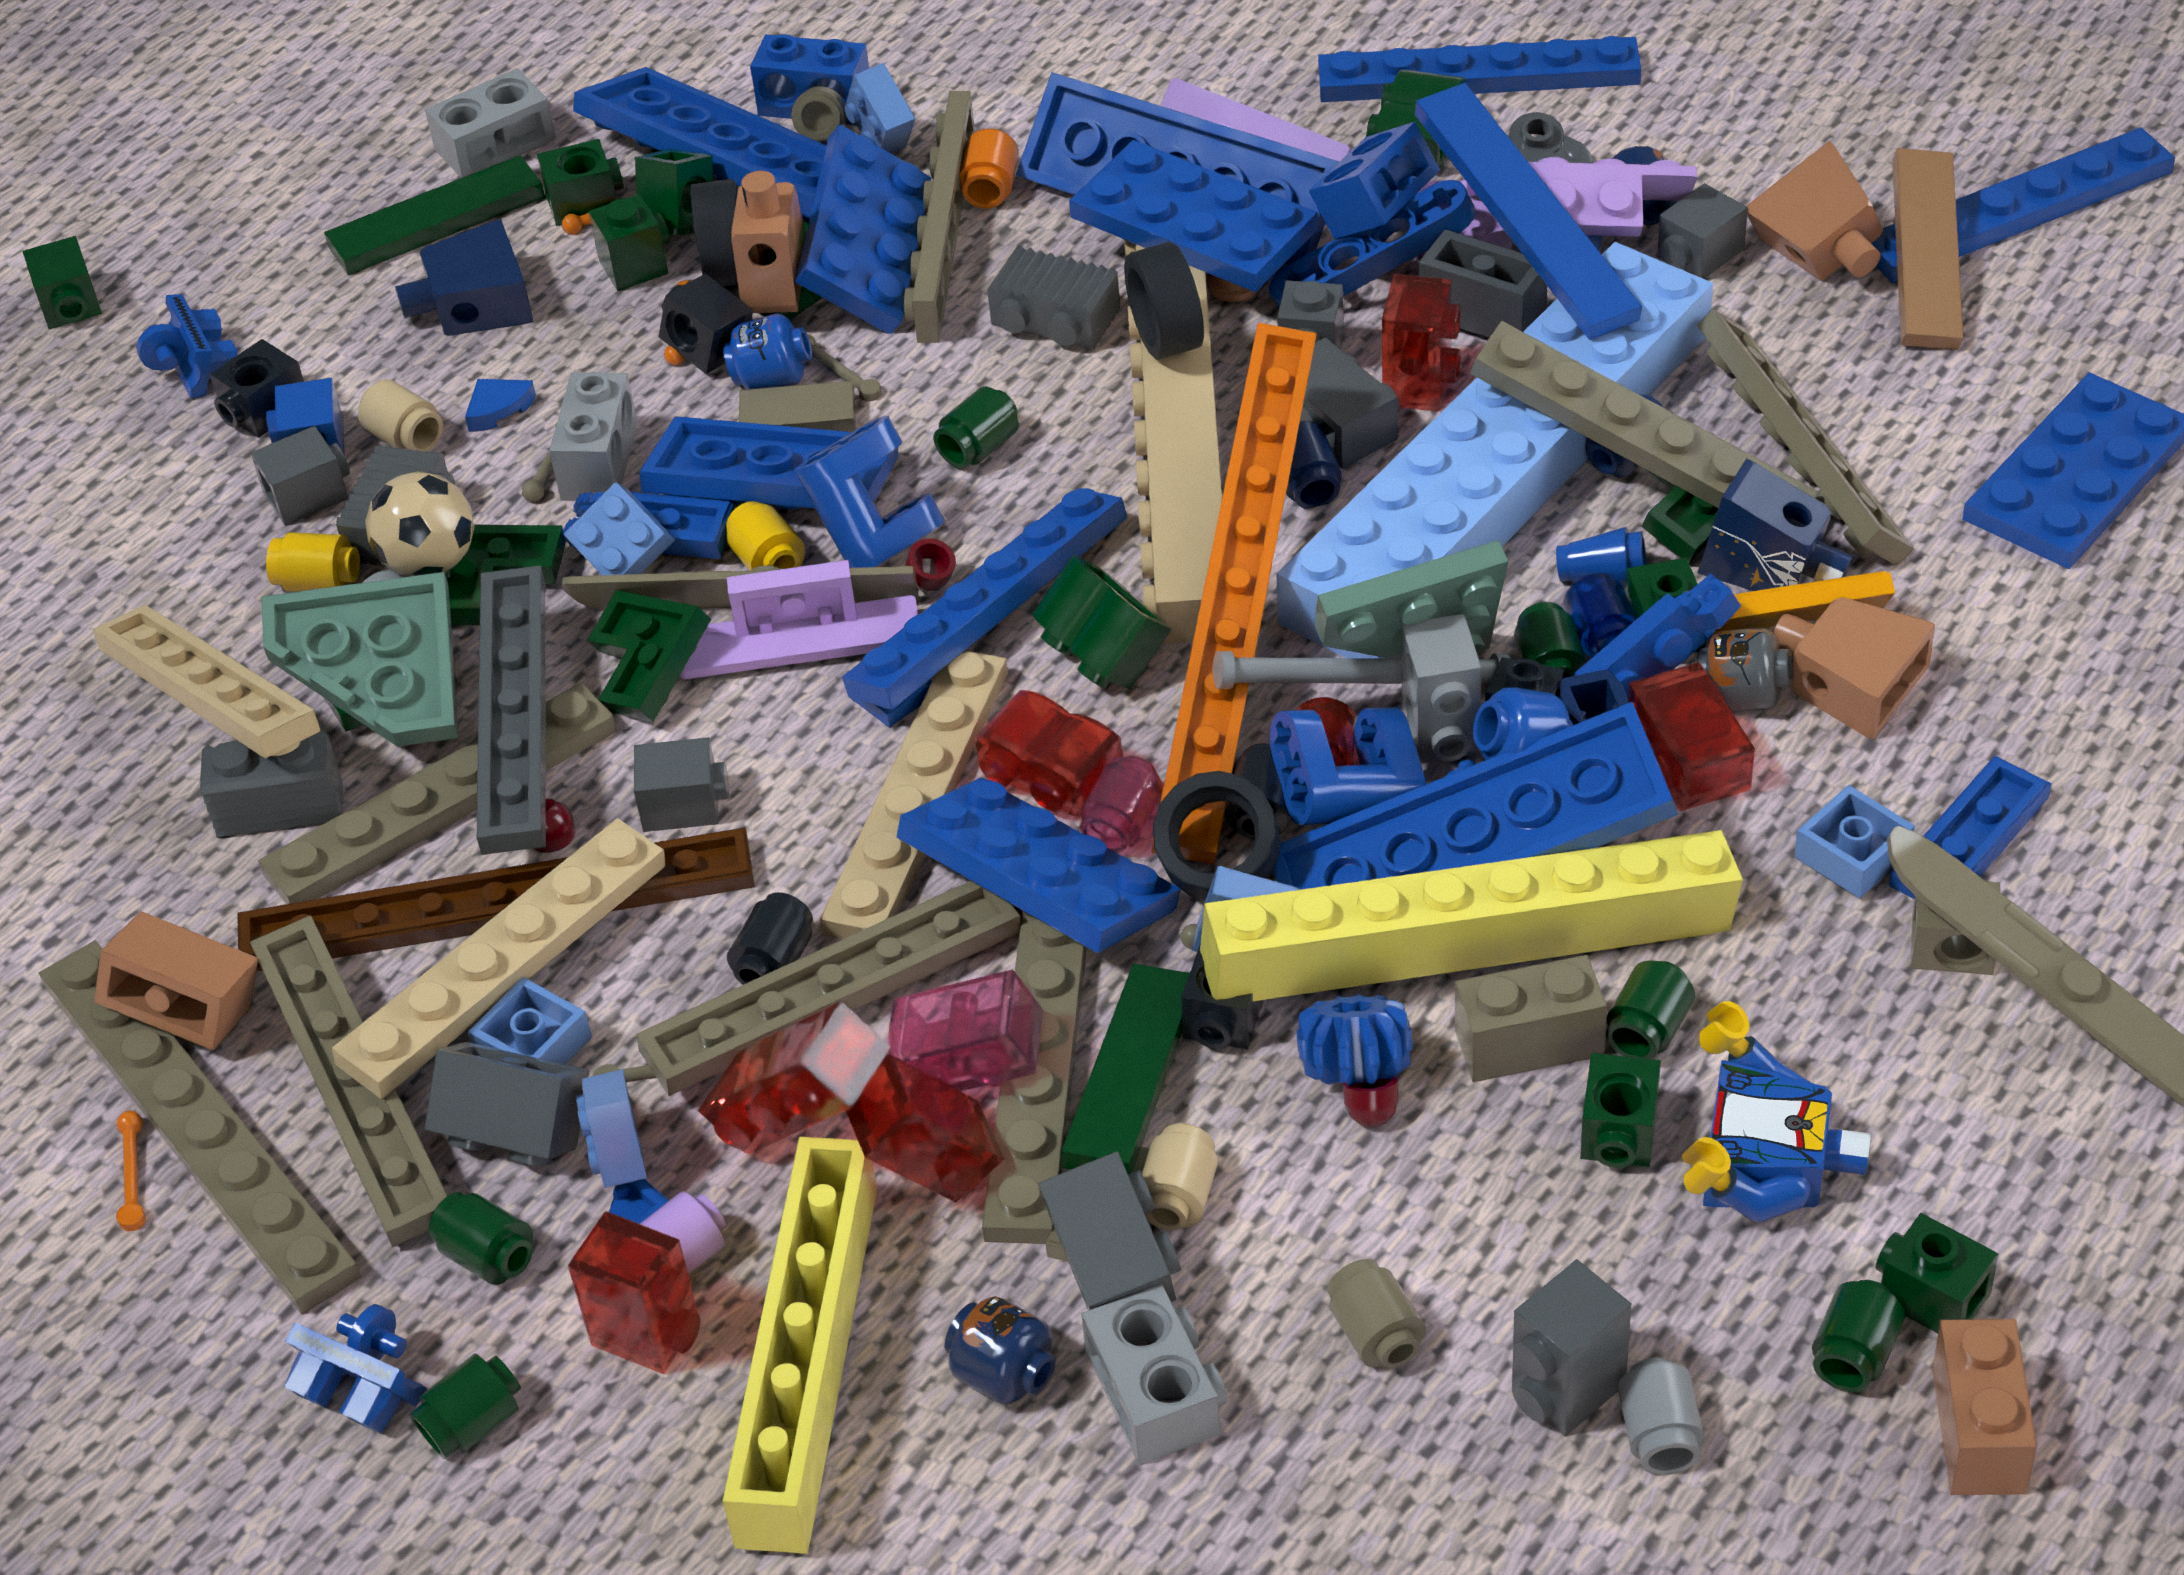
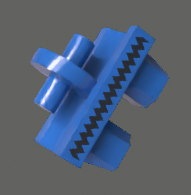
M183 294L166 295L165 304L171 314L169 325L149 326L138 338L136 344L137 354L144 366L152 370L162 371L175 368L190 398L206 396L208 382L211 380L210 374L238 355L237 349L232 340L221 341V319L215 309L191 310Z
M373 1304L367 1307L358 1318L348 1313L340 1317L336 1330L338 1333L348 1337L347 1345L296 1322L285 1340L286 1343L299 1351L284 1385L286 1389L301 1398L326 1408L343 1374L356 1379L339 1413L380 1434L395 1414L401 1401L416 1407L420 1402L419 1396L427 1390L424 1385L406 1378L405 1373L400 1369L380 1361L384 1354L396 1359L400 1358L407 1345L406 1339L395 1335L396 1315L391 1309L382 1305Z

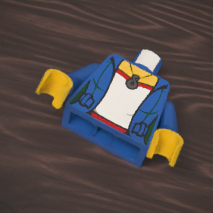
M1723 1001L1707 1013L1710 1024L1703 1028L1699 1034L1700 1045L1706 1052L1711 1054H1720L1727 1050L1729 1056L1728 1061L1721 1060L1711 1137L1699 1138L1682 1154V1160L1692 1165L1683 1175L1686 1189L1693 1194L1704 1193L1703 1206L1731 1207L1754 1222H1764L1802 1207L1818 1206L1823 1170L1866 1175L1871 1134L1828 1128L1832 1092L1825 1086L1811 1083L1778 1061L1754 1037H1745L1749 1031L1750 1024L1748 1016L1738 1004L1731 1001Z

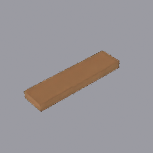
M1897 148L1892 159L1901 345L1958 350L1963 341V321L1953 153Z

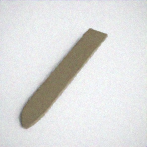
M764 565L755 567L751 571L563 577L562 588L564 592L578 603L598 610L606 608L615 590L695 605L699 608H731L727 577L780 569ZM914 566L850 568L855 603L908 595L914 596L916 602H919V591Z
M1901 826L1893 828L1887 838L1889 860L1900 881L1922 903L2184 1107V1035L1957 858L1912 830Z

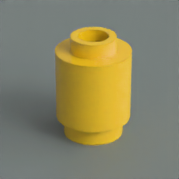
M750 501L739 505L729 515L726 522L727 542L749 571L764 565L774 566L779 569L800 567L805 557V545L775 508L760 502Z
M288 532L283 538H273L270 541L266 556V571L272 585H282L283 589L288 592L348 585L349 582H356L360 571V556L358 549L351 547L346 535Z

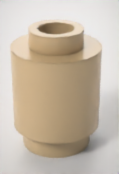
M389 379L381 380L367 389L361 397L358 409V420L361 427L392 447L428 452L439 441L443 431V421L441 416L437 414L435 406L397 382Z
M1183 1123L1167 1126L1161 1135L1157 1136L1150 1145L1142 1175L1151 1194L1155 1210L1146 1213L1145 1216L1151 1224L1160 1229L1178 1230L1188 1228L1197 1224L1203 1216L1217 1168L1218 1158L1214 1151L1215 1143L1212 1137L1201 1128Z

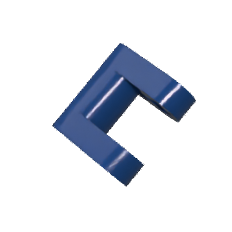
M889 416L880 417L861 426L801 463L794 470L843 560H848L849 568L876 567L932 532L945 521L931 494L919 496L881 517L860 479L859 471L887 455L903 442Z
M1365 708L1356 719L1354 728V742L1360 765L1335 766L1320 716L1314 710H1282L1275 714L1270 727V749L1280 779L1286 807L1295 824H1329L1426 785L1405 714L1399 708Z

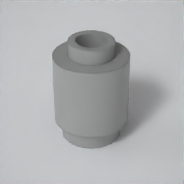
M1648 1358L1637 1362L1618 1383V1392L1630 1450L1636 1458L1640 1459L1643 1469L1649 1473L1669 1475L1683 1472L1693 1467L1700 1460V1447L1705 1439L1691 1374L1684 1366L1672 1363L1665 1358Z

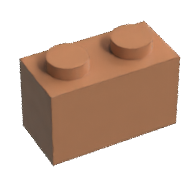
M140 911L101 950L94 1003L214 1050L251 1008L259 958Z
M2016 1319L1940 1320L1932 1371L1950 1495L2027 1494L2037 1444Z

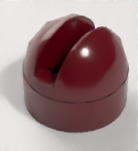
M928 538L919 540L911 547L905 566H914L918 590L938 591L951 579L956 565V558L954 552L947 544L937 539ZM922 559H931L930 574L923 571Z
M546 798V847L532 849L544 853L555 852L565 848L572 842L575 837L576 828L573 816L565 804L556 802L551 798Z
M1396 1076L1392 1079H1377L1373 1084L1362 1082L1348 1086L1347 1083L1342 1082L1345 1109L1348 1111L1349 1116L1361 1126L1375 1128L1384 1125L1395 1114L1399 1100Z

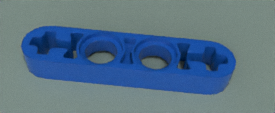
M1444 180L1417 193L1385 225L1334 239L1285 266L1271 279L1268 287L1269 294L1278 310L1286 281H1315L1319 283L1343 284L1344 297L1429 250L1445 229L1456 233L1466 229L1474 220L1475 206L1465 186L1460 181ZM1408 229V232L1400 239L1391 243H1385L1392 234ZM1352 257H1359L1348 268L1335 270L1343 261Z

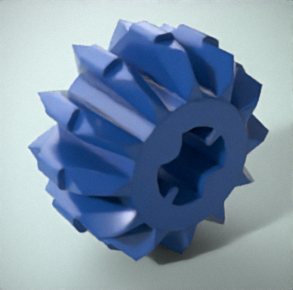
M1361 994L1354 997L1336 996L1331 1001H1317L1299 1014V1029L1296 1031L1297 1046L1305 1075L1315 1080L1320 1079L1321 1082L1328 1085L1338 1082L1347 1083L1348 1086L1362 1082L1373 1084L1377 1079H1392L1411 1065L1410 1050L1413 1049L1412 1028L1410 1027V1021L1407 1019L1404 1004L1394 999L1388 1000V998L1382 995L1363 997Z

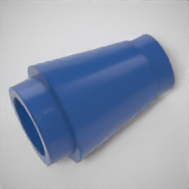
M1627 527L1571 542L1568 545L1557 546L1556 561L1560 582L1572 581L1574 583L1626 587V568L1647 565L1643 532H1628Z

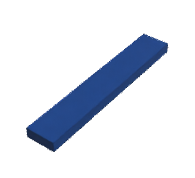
M1466 83L1416 100L1415 116L1589 340L1640 320L1642 305Z

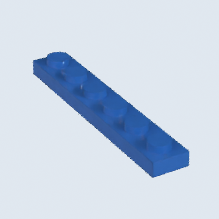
M1607 36L1601 39L1586 40L1553 39L1548 42L1515 44L1500 42L1495 45L1462 47L1447 45L1441 48L1426 49L1394 48L1388 51L1373 52L1340 51L1335 54L1318 55L1321 102L1381 99L1385 84L1393 83L1401 69L1465 77V83L1474 94L1641 85V64L1636 37L1621 38L1618 36Z
M2140 127L1956 199L1959 257L2173 172L2175 156ZM1894 223L1884 227L1880 237L1871 243L1880 252V260L1876 268L1891 283L1898 281Z
M1078 488L1067 493L1058 505L1039 520L1028 524L1024 528L1023 533L1000 551L989 555L983 565L961 582L949 587L945 591L944 596L921 614L909 619L905 623L904 628L880 647L869 651L859 664L842 676L848 697L888 709H894L1063 570L1072 555L1080 557L1128 517L1122 497L1095 492L1089 488Z

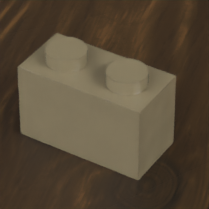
M1588 955L1455 981V1033L1472 1082L1591 1058V1053L1605 1054L1607 1004Z

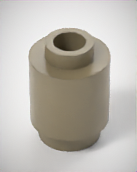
M1371 1259L1357 1260L1340 1269L1328 1284L1327 1291L1331 1297L1329 1308L1363 1363L1372 1368L1385 1367L1392 1369L1409 1362L1419 1351L1420 1342L1426 1332V1326L1391 1271L1379 1267Z

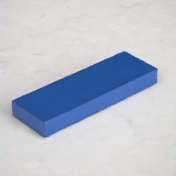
M1994 756L1923 837L1940 846L1981 877L2050 796L2052 783ZM1893 869L1890 873L1889 886L1915 899V895L1900 881Z

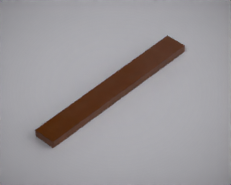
M746 827L654 842L664 849L665 867L612 911L755 887ZM568 857L238 912V950L255 956L250 941L310 915L332 959L469 936L474 934ZM258 962L257 971H262Z

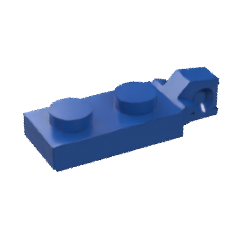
M1710 573L1691 591H1686L1675 598L1667 593L1574 674L1576 676L1608 670L1623 685L1628 703L1633 702L1635 704L1705 643L1704 640H1709L1715 629L1721 628L1741 605L1730 588Z

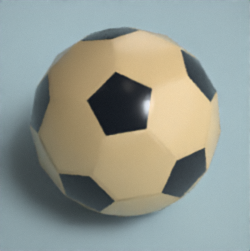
M421 471L397 476L384 484L372 498L365 520L368 543L379 561L398 575L407 577L445 573L453 568L467 553L474 532L472 508L462 491L441 475Z

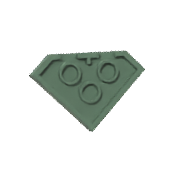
M1497 540L1320 594L1317 599L1315 628L1322 645L1325 647L1390 659H1402L1401 624L1415 625L1428 619L1464 614L1477 656L1479 657L1486 649L1490 648L1508 559L1500 541Z
M444 572L261 596L263 648L270 662L395 746L459 738L449 586Z

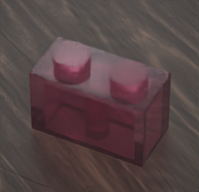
M1013 969L895 998L892 1004L884 1064L914 1101L936 1099L944 1095L986 1085L999 1084L1007 1080L1036 1074L1043 1008Z

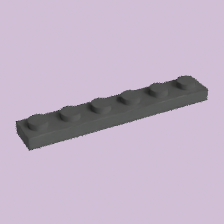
M541 565L481 573L476 833L481 855L546 847L545 579Z

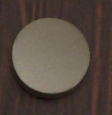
M823 86L812 87L803 92L795 101L791 113L792 123L796 131L820 143L827 142L828 137L839 124L845 126L847 120L845 102L836 91Z

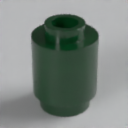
M987 386L978 388L940 420L939 429L933 435L934 444L939 454L946 462L956 468H965L969 464H979L1018 431V411L1014 401L1001 390H995Z
M1553 602L1536 603L1521 612L1514 631V639L1520 659H1530L1539 662L1541 665L1564 669L1563 678L1575 676L1574 673L1587 662L1573 617L1564 611L1560 605Z
M1643 961L1634 967L1607 1014L1608 1028L1606 1029V1038L1615 1051L1626 1057L1653 1059L1656 1054L1662 1053L1668 1048L1695 1000L1694 987L1684 971L1667 961Z
M452 1193L438 1204L431 1216L429 1235L436 1242L438 1251L489 1284L499 1285L505 1283L509 1278L518 1276L526 1269L533 1254V1232L530 1225L477 1193Z
M1860 1280L1842 1283L1835 1290L1812 1344V1352L1815 1357L1813 1361L1814 1371L1830 1386L1847 1392H1861L1868 1388L1870 1382L1877 1380L1882 1375L1905 1320L1903 1306L1888 1287L1873 1280Z
M474 1353L420 1395L419 1399L422 1404L409 1413V1416L424 1439L443 1459H446L457 1449L464 1454L517 1412L519 1407L513 1396L521 1390V1386L509 1368L497 1356L494 1355L486 1362L482 1357Z

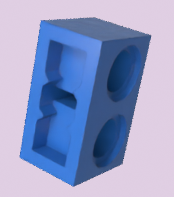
M765 34L750 65L758 116L792 119V108L797 98L806 90L817 86L828 87L836 91L846 105L854 75L869 69L866 44L844 42L840 39L821 40L793 37L787 34ZM847 118L845 124L856 125L855 123L852 124Z
M1412 122L1365 137L1309 190V193L1333 238L1337 239L1385 225L1440 171V168L1416 122Z

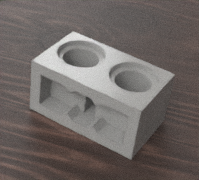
M518 68L425 109L434 150L460 178L522 155L556 139L548 99Z
M589 372L570 374L549 449L561 501H576L579 494L584 492L590 493L591 491L594 494L606 492L615 482L622 485L638 424L627 373Z
M1459 614L1428 619L1415 625L1401 624L1402 711L1408 721L1420 763L1438 760L1454 761L1463 756L1480 754V749L1477 748L1474 741L1473 726L1477 711L1481 706V665L1465 615Z
M1162 1284L1081 1313L1087 1356L1139 1465L1221 1435L1218 1407L1227 1403L1222 1379L1212 1362L1204 1365L1201 1364L1195 1348L1199 1347V1340L1192 1318L1184 1306L1174 1309ZM1142 1342H1151V1343H1153V1344H1150V1345H1147V1346H1136V1345H1135V1344L1142 1343ZM1168 1398L1182 1399L1174 1403L1160 1402Z

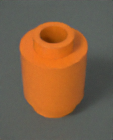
M982 129L973 133L966 142L960 172L962 193L964 198L975 207L983 209L994 208L1000 205L1012 191L1019 149L1015 140L1007 133L996 129Z

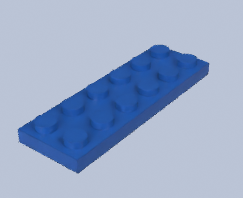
M643 67L574 92L573 112L593 120L594 124L599 128L618 131L633 138V141L642 147L655 148L660 151L677 149L712 155L713 177L717 181L734 179L736 185L742 186L741 181L747 174L754 171H767L774 175L776 183L790 182L796 186L802 218L809 220L826 145L648 67Z
M1051 72L1016 176L1075 195L1132 140H1135L1317 211L1318 230L1285 264L1289 265L1317 249L1326 223L1320 215L1309 190L1340 161Z
M1630 702L1545 736L1523 752L1517 754L1505 752L1281 842L1274 874L1277 882L1302 890L1591 849L1677 816L1679 813L1634 704Z

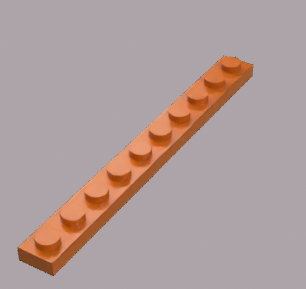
M1259 322L1257 324L1161 801L1175 785L1195 774L1214 771L1232 774L1249 683H1234L1232 689H1217L1213 680V661L1217 651H1232L1234 657L1254 658L1317 333ZM1226 801L1206 803L1193 810L1183 821L1179 832L1180 851L1186 860L1214 865ZM1153 839V841H1152L1151 853L1156 854V852H1155V850H1154V839Z

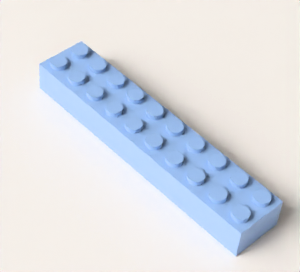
M1614 242L1602 256L1642 305L1639 321L1589 340L1559 300L1556 299L1523 332L1631 391L1650 396L1706 338L1697 327V324L1711 311L1713 283ZM1479 378L1474 379L1276 574L1278 624L1323 646L1314 625L1318 595L1497 540L1500 541L1503 547L1588 459L1586 436ZM1325 647L1345 658H1384Z

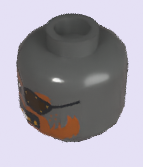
M1766 628L1717 631L1711 637L1708 647H1700L1698 651L1697 678L1700 693L1703 697H1710L1714 706L1722 711L1771 709L1779 701L1782 687H1791L1793 685L1792 652L1790 649H1780L1775 634Z

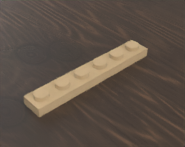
M143 605L92 629L100 651L264 758L287 754L295 750L300 745V741L320 732L314 709L147 605Z
M965 650L935 675L820 917L822 935L844 939L899 914L925 857V854L896 838L900 815L956 789L1008 675L1007 659L1005 657Z
M615 819L334 1045L332 1053L335 1065L382 1100L436 1055L437 1049L448 1046L482 1018L522 977L526 979L532 977L665 867L664 849L620 819Z

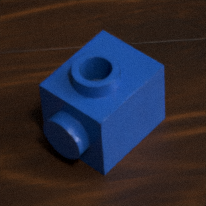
M332 377L275 386V410L266 412L271 442H277L315 426L328 446L337 443L345 456L344 418Z

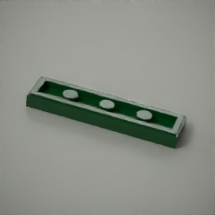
M519 155L325 231L324 235L330 251L347 275H351L545 198L543 185L522 156Z
M1132 964L1061 1150L1063 1169L1071 1170L1118 1151L1127 1174L1133 1172L1183 1033L1181 996L1188 980L1189 972Z

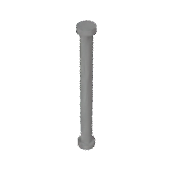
M1217 651L1213 661V680L1217 689H1232L1234 683L1402 684V659L1234 657L1232 651ZM1493 653L1489 659H1479L1481 665V684L1490 683L1501 658H1510L1507 653Z

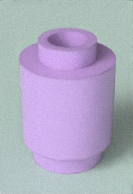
M681 1191L628 1233L630 1241L619 1249V1253L630 1273L649 1292L655 1293L664 1285L673 1288L725 1246L724 1238L720 1231L726 1227V1222L718 1208L705 1195L700 1194L694 1199L688 1193Z

